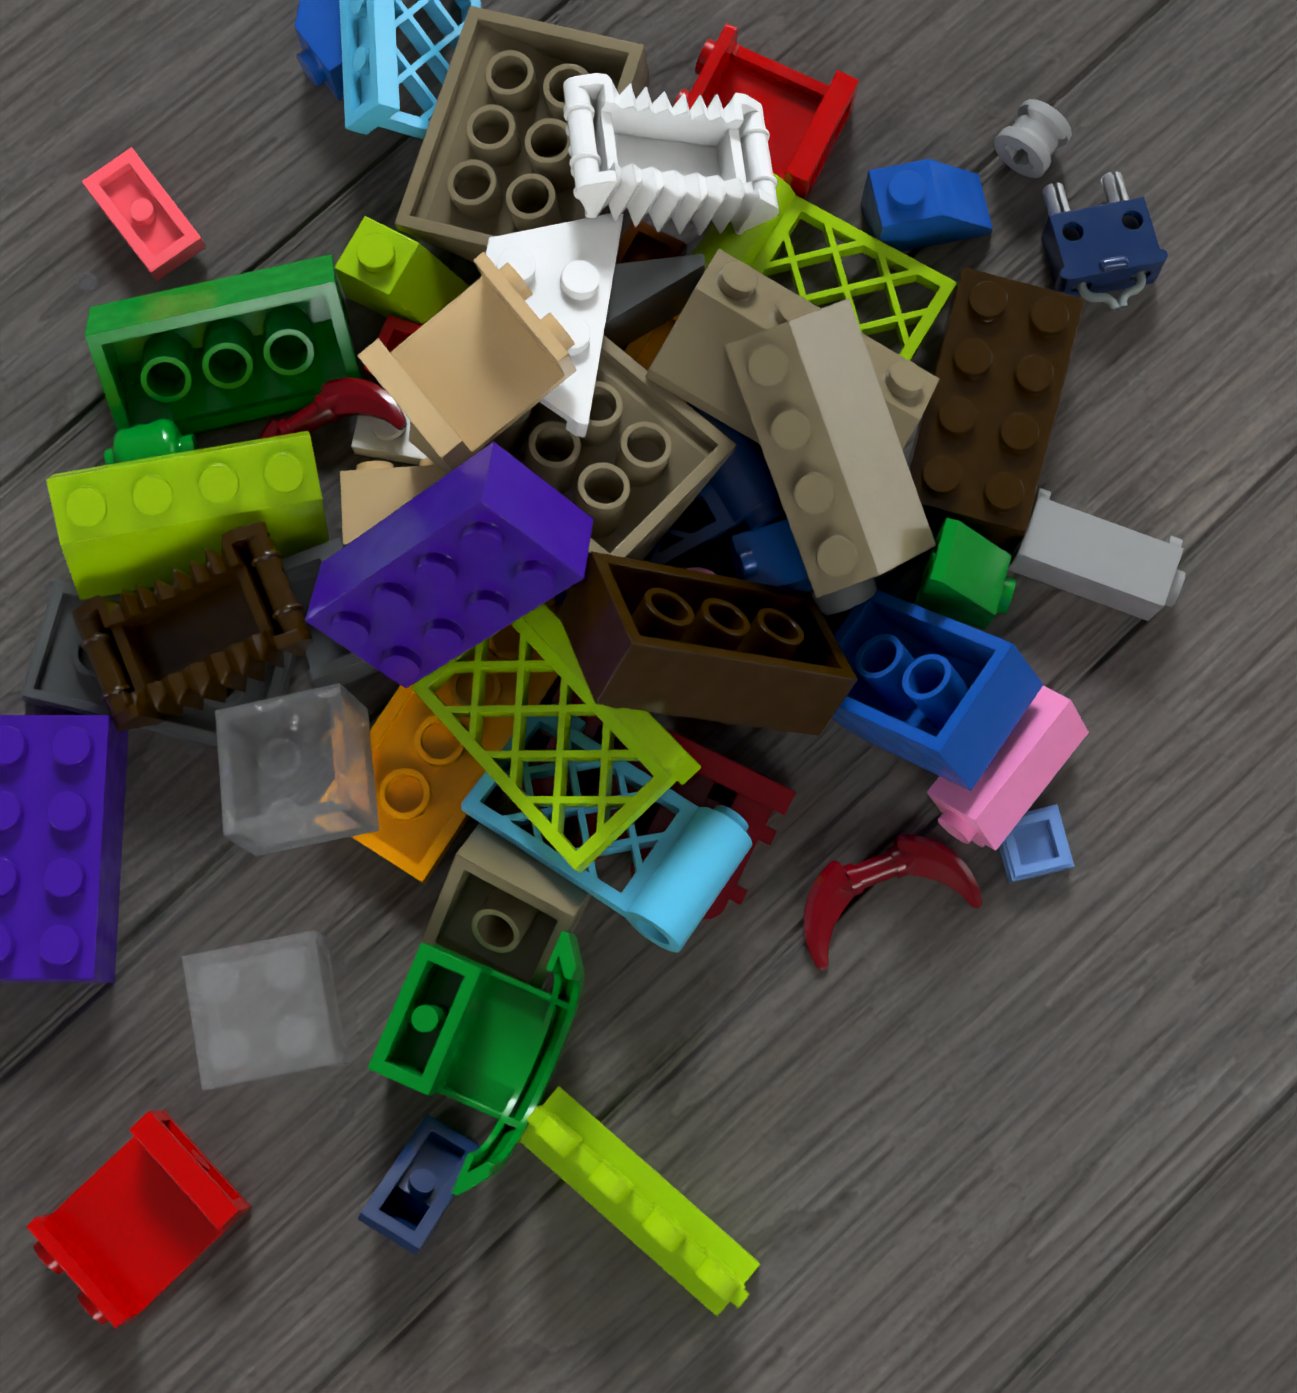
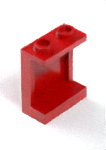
M726 23L717 42L708 39L704 44L695 66V73L699 76L691 91L682 89L679 92L673 106L683 93H685L689 109H691L699 95H701L707 108L716 94L719 96L723 109L731 101L735 93L746 94L762 105L765 127L770 134L768 146L773 173L782 178L792 188L795 195L807 201L853 110L859 79L837 70L830 85L824 84L740 46L737 43L738 28Z

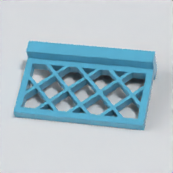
M339 0L345 129L367 135L375 128L382 127L424 140L437 100L415 71L426 62L443 85L449 64L439 51L448 43L455 50L470 6L481 8V0H454L461 9L462 24L459 26L439 0H417L418 2L409 9L406 8L401 0ZM422 7L444 36L436 45L432 43L412 16ZM398 26L421 56L412 65L409 64L396 46V28ZM401 82L424 111L419 117L399 111V84Z

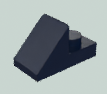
M427 1114L360 1212L358 1220L417 1255L435 1234L446 1209L455 1197L451 1192L467 1154L481 1146Z

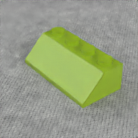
M309 431L56 473L46 479L60 545L80 600L90 599L96 595L107 596L122 593L123 588L135 591L137 590L136 584L152 588L154 587L155 578L173 584L174 568L190 574L189 560L206 565L205 548L221 554L222 534L259 521L266 522L271 534L269 539L273 540L276 549L282 553L281 559L330 541Z

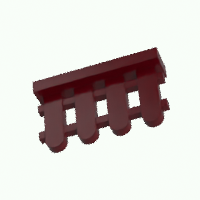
M561 682L552 699L557 704H559ZM573 691L572 704H585ZM577 716L586 722V728L582 733L595 741L601 725L603 726V722L598 716ZM664 727L702 767L684 785L676 781L670 789L698 807H708L714 809L716 805L726 806L708 797L715 782L738 792L730 809L743 817L749 826L746 832L752 839L753 845L703 917V919H712L724 911L729 900L739 905L742 904L748 892V889L737 884L758 840L771 845L777 830L766 825L773 810L785 816L796 791ZM541 729V733L551 737L545 750H556L557 738ZM620 741L616 750L629 749ZM627 761L649 776L654 777L640 761ZM539 762L538 765L548 764V763H553V762ZM567 774L566 796L571 789L569 774ZM612 774L611 796L619 795L616 776ZM554 776L531 780L534 796H553ZM522 783V789L525 792L524 783ZM626 783L628 793L638 792L637 789ZM599 785L593 796H599ZM660 805L646 835L665 832L676 814ZM517 807L516 813H521L522 811ZM620 808L610 810V818H611ZM598 812L585 814L589 837L597 831ZM577 816L567 818L578 824ZM531 824L521 826L524 830L533 833ZM579 826L573 837V846L575 848L582 846ZM627 829L616 840L627 839ZM653 847L640 849L642 863ZM607 855L597 857L594 861H598V860H600V859H603V858L606 857ZM633 862L630 869L631 877L636 873Z

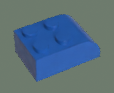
M879 590L870 599L854 606L834 634L858 680L831 719L863 740L970 791L977 784L1044 685L1013 643Z

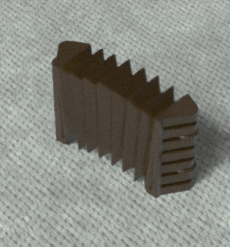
M255 522L222 534L221 554L205 548L206 565L189 560L190 574L174 568L173 584L155 578L154 590L136 584L137 593L122 589L120 602L96 595L72 612L82 639L81 647L88 654L103 693L101 700L106 702L117 731L158 725L166 721V713L182 717L184 706L203 711L204 698L225 703L227 688L246 692L247 678L266 682L265 663L284 668V651L300 657L306 654V650L312 643L313 638L309 628L305 627L306 621L302 613L304 607L301 603H298L295 593L290 591L292 586L288 576L283 574L285 569L281 561L282 553L276 549L273 540L269 539L271 534L266 522Z

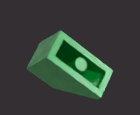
M946 518L934 540L936 546L928 551L914 604L960 623L985 630L996 616V613L1006 615L1016 584V578L1006 576L1011 555L962 522Z

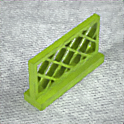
M543 603L511 623L520 633L518 660L488 661L489 640L495 635L493 634L420 679L411 688L570 866L581 874L676 781L684 785L702 767L650 712L627 708L616 709L606 705L595 704L561 619L546 603ZM532 647L544 660H531ZM475 654V660L468 661ZM517 672L515 705L484 706L487 673ZM530 672H556L561 677L559 705H528ZM455 673H473L471 706H447L435 692ZM573 691L585 704H572ZM558 716L556 750H525L527 717ZM571 716L599 717L603 722L601 750H569ZM458 717H470L469 730ZM483 717H514L512 750H486L481 744ZM615 736L629 750H614ZM601 761L599 796H566L568 762ZM613 761H640L654 776L634 796H611ZM498 762H511L510 775ZM524 762H555L553 796H528L523 791ZM539 807H552V821ZM565 807H598L597 831L577 850L564 836ZM611 807H621V808L610 818V808H611Z

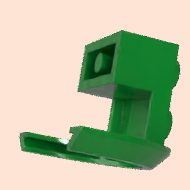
M561 931L546 967V970L554 972L552 994L443 946L429 943H421L367 1069L427 1096L440 1093L499 1119L482 1146L467 1154L451 1192L454 1195L458 1196L497 1174L504 1167L530 1124L526 1121L527 1117L539 1106L572 1027L584 984V968L577 937L570 932Z

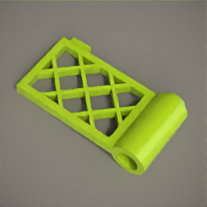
M774 173L773 176L776 177L778 182L775 189L779 207V214L775 218L744 231L742 235L735 233L731 221L722 234L718 233L714 223L711 222L691 255L704 253L707 266H709L718 249H721L765 276L790 271L796 294L815 306L849 298L860 331L868 336L896 329L902 349L899 355L909 361L913 360L957 285L956 281L795 195L792 188ZM800 219L823 231L827 248L799 255L794 254L790 235ZM835 238L842 241L844 244L837 245ZM783 248L786 258L775 260ZM864 253L876 260L880 277L848 284L841 258ZM831 261L839 287L806 295L799 268ZM888 267L897 271L898 273L890 274ZM917 282L936 292L928 308L902 314L894 287ZM884 289L892 316L860 324L852 297ZM917 324L909 337L906 326Z

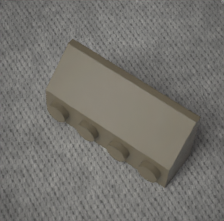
M718 249L645 377L760 444L724 345L821 308L754 270L749 265ZM861 332L903 450L918 425L939 378Z
M849 298L724 345L816 598L879 576L936 546Z

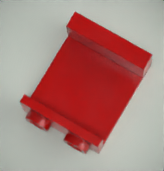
M165 1110L148 1111L129 1129L134 1137L52 1214L38 1216L26 1226L38 1240L33 1245V1248L41 1261L57 1274H62L65 1271L82 1290L77 1297L85 1311L100 1324L105 1325L109 1321L115 1329L133 1321L252 1207Z

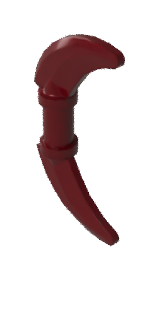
M339 378L325 382L321 386L322 392L314 397L315 401L289 419L283 418L279 422L274 419L269 421L258 439L309 431L312 434L327 422L333 423L342 416H372L385 420L397 430L405 429L407 421L397 403L386 390L377 384L358 378Z
M899 834L894 840V846L887 848L886 853L853 865L849 863L842 866L837 861L829 862L814 880L804 907L803 930L810 957L819 970H825L828 967L829 942L834 925L851 899L863 893V889L895 876L899 879L907 875H914L941 882L959 893L971 907L980 908L983 901L973 873L966 863L945 845L928 837L912 834Z

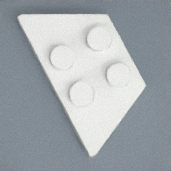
M609 213L599 215L596 218H584L490 237L486 250V255L498 269L508 262L523 278L533 292V295L525 302L535 314L542 319L550 312L575 342V345L567 352L577 371L539 402L567 421L566 430L575 436L584 438L589 423L624 214H621L616 222H614L612 214Z

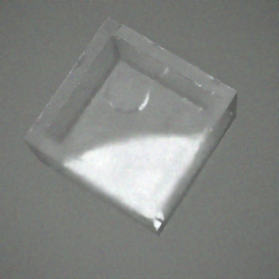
M340 683L215 710L224 837L253 855L260 856L379 831L368 708Z
M313 930L182 956L202 1090H221L348 1064L325 935Z

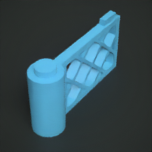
M558 716L527 717L525 747L539 728L557 738ZM571 716L569 750H601L602 745L582 733L586 728V722L577 716ZM512 737L502 750H512ZM601 761L568 762V774L573 796H581L577 772L600 768ZM613 761V775L616 776L619 795L616 796H634L637 792L628 793L626 783L639 791L652 778L627 761ZM498 762L510 775L509 768L511 762ZM524 762L523 783L525 793L528 796H534L531 780L555 776V762L528 767V762ZM486 771L461 803V809L464 813L624 916L640 934L666 950L677 953L683 948L753 845L752 839L746 832L749 828L748 823L734 810L723 805H716L714 809L698 807L669 788L655 801L676 814L665 832L637 837L635 824L633 823L627 828V839L614 841L598 856L631 851L636 873L622 893L598 879L594 861L587 867L588 871L584 870L581 874L575 871L558 851L543 843L541 832L523 812L501 816L483 804L494 788L499 786ZM552 807L541 809L551 821ZM565 807V818L577 816L583 845L590 838L585 814L598 812V807ZM611 807L610 810L618 809L621 807ZM531 824L533 836L518 826ZM653 847L642 863L640 849Z

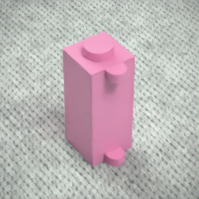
M1042 686L972 791L939 776L927 791L942 813L938 819L939 824L952 836L965 844H969L972 841L982 848L986 845L996 851L1089 733L1072 701Z

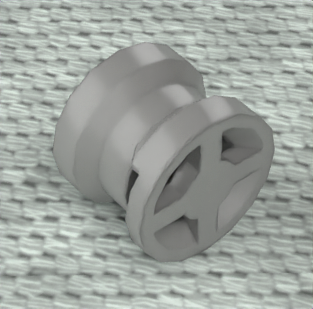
M1028 99L1019 107L1017 112L1018 118L1013 126L1003 128L997 135L994 146L999 157L1011 169L1029 178H1039L1043 176L1051 164L1050 155L1056 148L1066 146L1072 136V132L1067 120L1058 110L1040 100Z

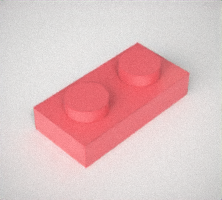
M132 147L82 181L88 193L156 282L206 248L200 235Z

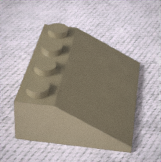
M470 6L394 223L397 230L474 262L473 260L483 251L486 254L490 237L588 218L585 217L583 204L573 194L575 180L571 175V167L569 165L572 157L568 153L570 139L566 134L568 122L563 116V107L565 105L563 83L568 78L593 73L607 74L619 95L631 83L635 98H637L645 87L649 90L651 84L644 45ZM609 205L599 215L608 214L610 210Z
M604 335L585 438L575 436L566 430L567 421L538 402L485 447L495 442L593 518L588 556L593 551L643 561L734 452L736 444L680 397L646 378L645 375L648 371ZM410 421L409 442L447 474L452 471L451 468L442 460Z

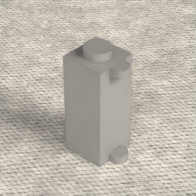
M1042 488L1038 489L1027 531L1013 551L1008 570L1146 621L1155 616L1164 605L1172 607L1175 604L1186 575L1184 571L1177 569L1184 548H1181L1183 539L1170 535L1166 542L1051 501L1049 500L1051 496L1050 491Z

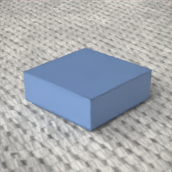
M1057 804L1027 811L999 846L1008 883L1075 867Z

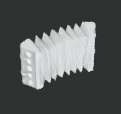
M593 73L568 78L563 83L565 98L563 116L568 122L566 126V134L570 139L568 153L572 157L569 165L571 167V175L575 180L573 194L583 204L585 217L596 218L609 205L614 222L627 208L635 228L645 215L649 213L657 233L672 218L679 234L682 233L692 220L699 236H701L711 220L719 234H722L731 221L735 233L742 235L744 231L771 220L779 214L775 189L778 182L776 177L773 176L768 146L770 134L765 127L762 105L746 94L735 93L731 101L723 109L719 96L716 94L707 108L701 95H699L691 109H689L685 93L682 94L673 107L665 91L653 103L651 102L647 87L635 98L631 83L619 95L607 74Z

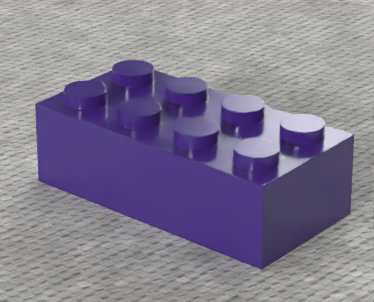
M492 442L323 561L320 565L305 621L384 673L387 677L393 679L404 688H408L584 579L593 518L503 448Z
M0 715V983H115L129 730L117 731L113 719L109 715Z

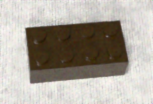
M963 267L951 299L932 370V375L939 378V381L918 423L907 464L930 530L939 532L946 518H951L962 522L1002 550L1013 552L1026 533L1085 303L1084 298Z
M591 551L587 558L584 579L571 586L557 611L595 704L606 705L611 708H627L662 713L672 717L684 716L719 721L729 725L740 724L774 729L779 732L789 731L819 736L858 680L810 592Z

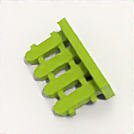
M560 1086L543 1105L537 1106L527 1117L526 1121L530 1124L520 1142L715 1316L718 1317L729 1302H732L737 1308L741 1306L750 1295L745 1290L746 1286L744 1284L760 1265L759 1261Z

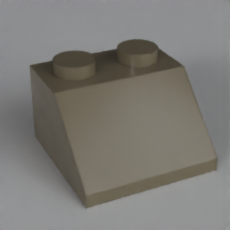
M479 823L455 855L421 943L443 946L543 990L552 972L546 970V967L561 931L573 934L591 895ZM543 841V843L557 851L552 845ZM596 869L597 877L599 879L602 872Z

